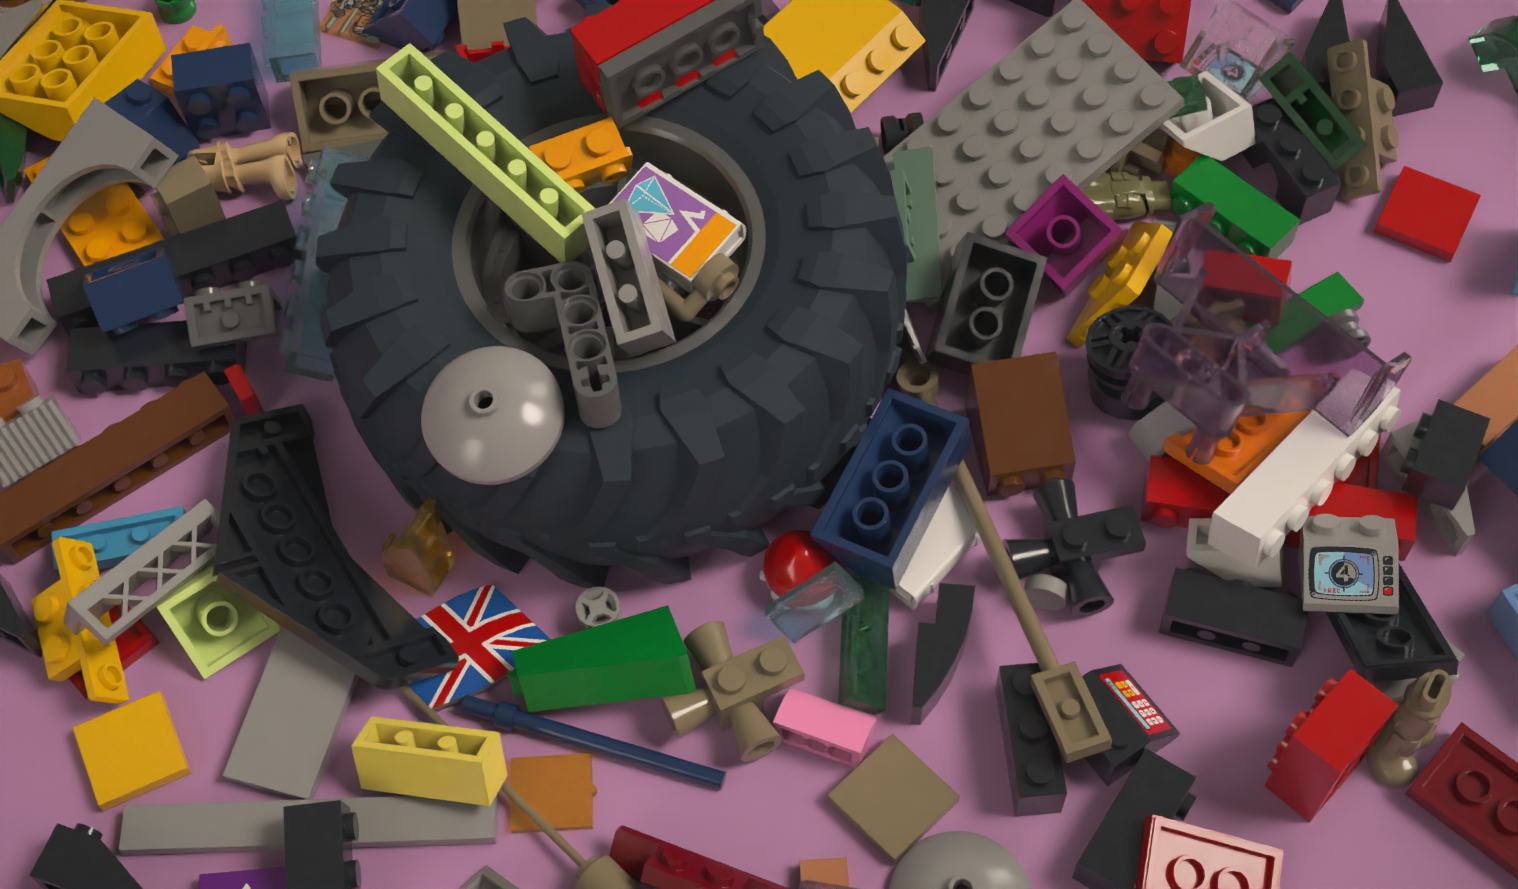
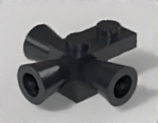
M1058 479L1041 485L1034 491L1033 498L1048 522L1044 539H1003L1002 543L1020 580L1049 568L1052 576L1059 578L1065 583L1068 582L1070 611L1073 616L1085 617L1098 614L1108 609L1114 603V598L1098 573L1101 560L1143 552L1145 550L1146 540L1134 506L1128 505L1078 516L1075 483L1072 480Z

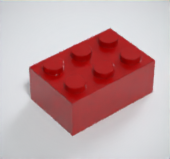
M1082 0L1143 60L1182 64L1191 0Z
M1351 668L1339 682L1330 677L1314 697L1315 702L1307 712L1302 710L1294 718L1285 731L1286 736L1276 747V754L1266 766L1272 773L1265 787L1308 822L1312 821L1366 757L1399 706Z

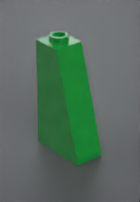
M668 605L513 650L511 652L516 669L507 671L514 697L524 695L528 712L679 695L696 691L689 657Z

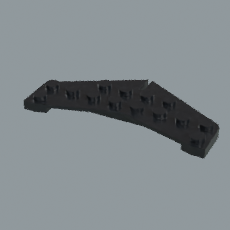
M293 405L236 419L231 426L212 575V577L218 575L216 584L377 688L385 690L396 689L456 670L459 657L450 642L433 626L424 628L351 558L334 530L313 443L315 432L312 418L304 405Z

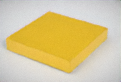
M160 690L72 727L98 806L102 811L191 774L166 700Z

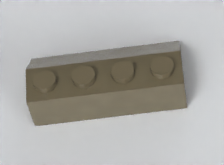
M444 51L425 53L423 55L431 60ZM389 58L299 69L289 74L303 152L340 148L385 138L388 132L368 115L382 102L376 68Z

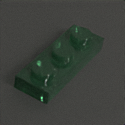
M852 574L843 579L838 704L877 715L886 710L890 588L863 576Z

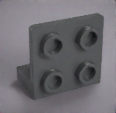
M244 281L237 284V289L221 291L220 288L216 287L203 288L195 291V296L184 298L190 343L194 350L279 336L275 311L283 309L282 301L270 285L262 284V281Z

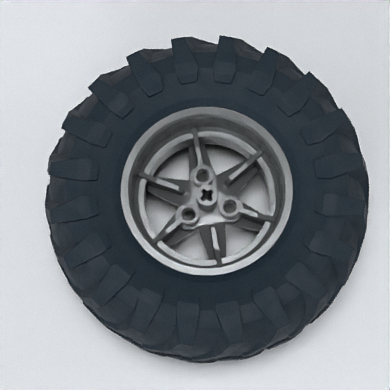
M586 5L585 18L594 16L612 5ZM526 17L503 23L510 44L509 48L476 63L450 50H446L430 60L528 149L531 145L608 118L580 81L571 33L547 35ZM764 35L765 47L618 129L625 148L630 147L633 154L632 170L627 171V175L614 183L603 184L600 181L586 186L585 191L580 195L595 209L609 204L643 165L649 162L664 173H669L673 179L721 210H726L729 215L746 226V237L729 257L739 267L737 275L739 283L733 293L724 299L723 305L716 315L710 320L695 316L691 321L683 322L667 309L676 342L660 347L662 349L633 357L617 345L613 328H608V326H612L591 247L573 260L584 263L592 272L618 380L622 414L618 421L605 428L587 426L579 416L567 358L565 355L555 353L564 348L560 327L525 333L513 327L510 315L508 316V306L504 292V284L507 279L520 271L559 264L560 262L383 101L368 115L385 129L388 134L368 161L339 163L329 182L333 190L348 199L341 215L338 229L322 234L317 238L315 264L321 271L329 274L327 310L320 319V326L325 347L333 349V352L329 355L340 387V393L349 410L354 426L375 461L385 471L392 484L410 507L444 536H447L454 530L474 552L499 567L519 574L529 558H532L559 579L578 587L592 588L605 586L610 565H623L640 572L653 581L664 584L691 580L688 556L716 547L731 550L741 556L752 557L766 550L770 545L761 528L762 525L792 505H809L820 509L829 500L833 491L821 480L837 466L851 447L859 444L871 421L870 416H872L881 399V393L885 385L891 382L892 376L898 370L902 349L896 345L902 341L907 298V258L903 224L894 195L892 179L880 149L869 127L856 129L850 110L837 88L820 70L797 80L788 60L771 38ZM657 273L658 278L683 299L688 297L690 293L660 273ZM491 346L516 348L539 359L548 367L557 380L565 405V419L561 436L548 458L535 470L517 480L494 485L475 484L461 480L446 471L436 461L425 443L421 427V411L425 395L439 372L459 356L472 350ZM487 397L479 402L478 408H488L492 404L493 398Z

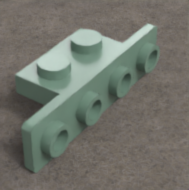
M931 147L897 151L893 154L894 170L889 172L904 231L907 258L906 304L940 300L943 286L934 151Z

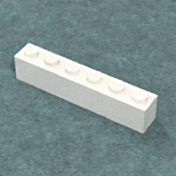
M1354 367L1213 512L1207 544L1254 570L1267 556L1273 558L1282 547L1285 536L1291 530L1297 532L1303 526L1311 508L1315 504L1318 506L1323 505L1329 497L1333 485L1338 480L1345 481L1349 477L1356 460L1361 455L1367 457L1374 449L1383 431L1389 433L1395 427L1401 414V410L1397 408L1401 390Z

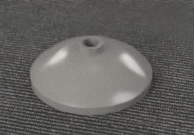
M491 346L472 350L446 365L428 388L421 411L423 437L436 461L455 477L470 483L483 485L514 481L540 466L558 443L565 419L562 391L548 367L525 351L505 346ZM487 397L493 398V402L488 408H478L479 402Z
M967 831L938 833L914 845L896 866L889 888L954 889L957 885H965L969 889H1031L1020 863L1006 848L986 836Z

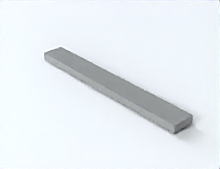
M496 795L491 806L417 796L124 805L119 851L125 856L285 850L283 807L341 800L350 807V813L356 812L359 838L358 841H352V848L497 843L498 797Z

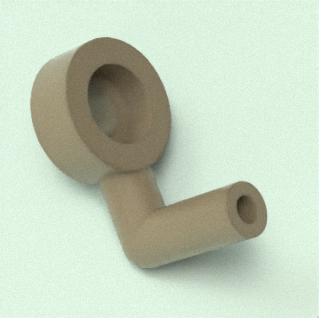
M723 253L713 256L698 272L693 283L694 290L686 299H683L658 278L666 308L681 321H691L708 301L712 302L718 298L724 300L733 293L739 283V278L737 277L739 272L738 265Z

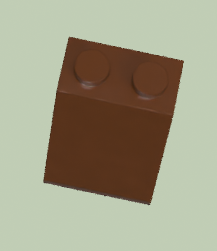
M1056 351L971 364L965 411L969 419V426L987 496L1000 494L1001 496L1009 497L1017 495L1023 490L1038 488L1053 480H1072L1076 460Z

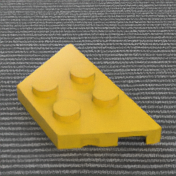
M1133 223L1122 244H1119L1107 256L1105 264L1108 267L1104 274L1098 276L1090 285L1087 291L1090 298L1066 339L1077 348L1082 347L1085 344L1089 327L1099 316L1112 309L1126 307L1134 301L1142 292L1174 233L1160 223Z

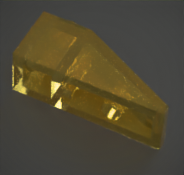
M427 498L403 522L396 533H392L387 537L380 557L388 576L431 597L434 596L455 564V559L436 502Z

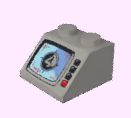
M1332 514L1308 516L1300 530L1298 559L1303 611L1398 614L1399 555L1395 520L1377 515H1366L1362 518L1337 517Z

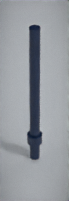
M466 695L463 699L461 712L493 721V726L510 732L515 728L719 790H722L727 772L521 711L520 705L503 700L497 704L471 695Z

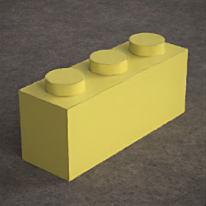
M371 716L351 745L361 789L491 806L508 776L500 732Z

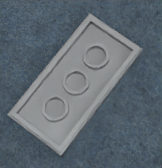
M281 626L222 776L230 782L297 800L314 799L360 676Z

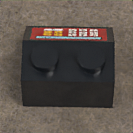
M1122 664L1094 669L1082 676L1112 739L1111 749L1084 757V759L1107 787L1131 771L1146 748L1156 753L1179 737L1180 732Z

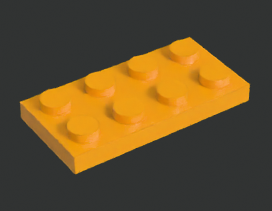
M51 156L23 170L31 184ZM127 182L109 186L93 194L80 204L60 227L61 232L84 267L164 240Z

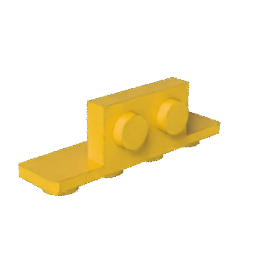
M58 537L52 544L60 580L31 599L48 679L63 682L82 669L88 698L91 701L123 704L129 700V694L116 640L114 639L104 646L87 628L75 635L64 624L67 602L100 578L93 546L90 542ZM109 611L98 618L106 628L112 625Z

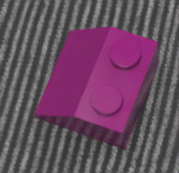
M1064 174L1004 233L1017 248L1047 257L1043 276L1065 297L1124 240L1123 229Z

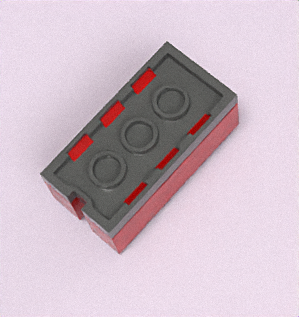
M619 0L616 4L600 13L584 18L578 25L570 29L580 81L608 118H613L618 130L765 47L763 24L757 18L763 15L762 0Z

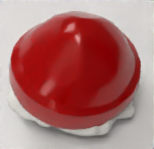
M793 530L783 533L772 541L765 552L763 569L760 571L759 576L760 580L767 583L768 589L772 590L771 597L777 602L804 606L806 608L827 606L834 596L841 573L840 561L811 539L810 531Z

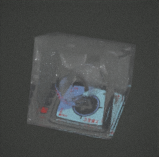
M1219 0L1184 56L1182 64L1179 66L1194 76L1208 71L1248 102L1264 87L1258 78L1291 52L1297 40L1237 2Z

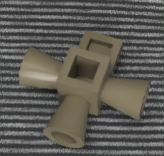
M712 621L695 628L685 637L684 645L704 668V671H701L703 688L696 689V691L687 694L660 697L663 709L676 737L681 739L715 715L722 731L733 727L742 761H753L770 754L781 745L783 738L764 716L763 699L804 681V671L788 640L783 635L733 657L724 622Z

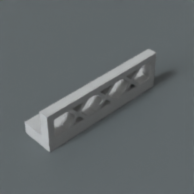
M203 499L67 602L64 624L75 635L87 628L104 646L109 644L214 561L216 544L198 543V541L210 533L213 526L218 529L220 512L206 499ZM182 553H190L189 565L183 570L164 568ZM196 553H203L196 559ZM150 578L156 579V591L151 595H129ZM162 579H170L162 585ZM115 605H122L121 618L108 628L98 620L99 617ZM128 606H135L128 612Z

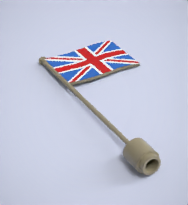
M494 585L479 587L450 599L416 619L424 628L433 626L450 642L459 657L456 670L411 683L398 689L434 724L449 726L435 712L436 710L462 701L466 695L475 696L509 677L507 671L516 669L511 651L551 639ZM504 781L500 789L580 867L576 873L578 881L575 889H641V886L609 855H604L600 858L593 856L585 860L534 808Z

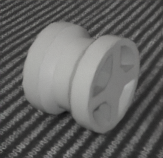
M592 587L585 590L577 599L575 605L576 615L581 631L622 619L619 599L608 588ZM599 617H607V619H602L595 622V620Z

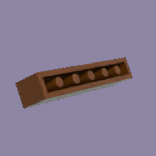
M205 371L193 378L184 380L177 388L157 400L146 403L139 411L119 423L109 425L102 433L84 444L71 448L64 456L46 467L31 472L26 479L6 491L0 492V547L15 565L51 543L52 531L79 526L230 433L231 426L236 420L230 405Z

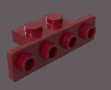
M624 825L619 826L615 831L609 856L632 879L657 889H790Z

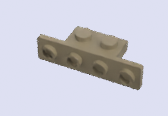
M1359 38L1330 47L1327 50L1332 101L1367 144L1366 147L1339 167L1341 196L1347 201L1374 195L1382 191L1380 164L1385 165L1397 162L1396 148L1399 145L1398 132L1393 126L1392 110L1395 107L1393 92L1389 85L1370 77L1367 42Z

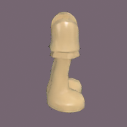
M294 132L280 133L268 140L238 148H232L227 142L221 144L220 141H217L211 146L188 152L187 158L195 155L211 181L214 190L217 192L232 194L233 189L244 193L243 183L266 182L272 185L277 196L283 200H294L296 198L297 180L294 169L300 168L301 148Z

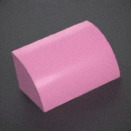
M795 688L788 690L773 721V727L783 738L782 742L856 768L863 762L878 724L877 717Z

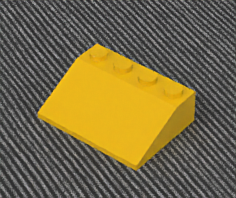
M56 0L0 60V113L51 140L62 142L94 97L102 103L107 102L135 80H141L167 50L152 12Z
M791 0L763 26L764 35L771 38L788 60L797 80L820 70L835 85L850 113L926 41L905 13L889 0Z

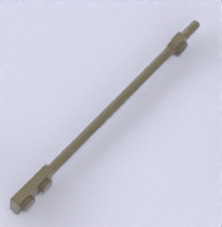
M903 331L902 341L896 345L902 349L899 360L901 367L896 375L897 390L900 393L939 407L934 397L939 390L938 370L928 361L924 364L918 362ZM962 459L953 479L1042 671L1031 675V686L1066 763L1111 749V736L1076 662L1073 661L1061 666L1059 665L965 461Z

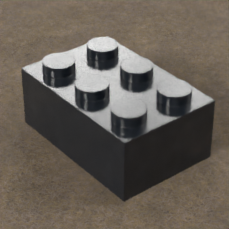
M967 232L955 247L927 346L926 360L932 364L969 375L971 364L1021 357L1047 257Z

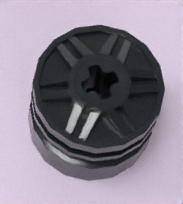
M1139 306L1115 308L1099 316L1089 327L1085 340L1086 357L1089 366V391L1092 401L1102 412L1117 419L1141 420L1177 393L1179 385L1178 365L1176 362L1178 357L1177 334L1174 325L1162 313L1148 307Z

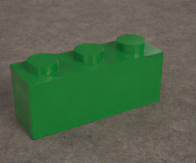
M1201 154L1172 182L1170 197L1171 208L1182 218H1187L1201 228L1209 238L1219 241L1233 252L1277 259L1293 243L1300 219L1211 157Z

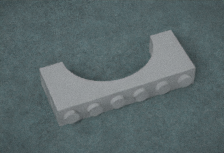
M95 97L0 226V337L32 356H35L58 324L50 315L44 303L42 271L49 247L62 224L86 199L109 186L125 182H138L155 189L179 156L155 137Z

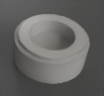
M1035 574L1029 576L1025 581L1024 590L1032 606L1045 610H1061L1066 606L1069 595L1068 586L1059 578L1046 574Z

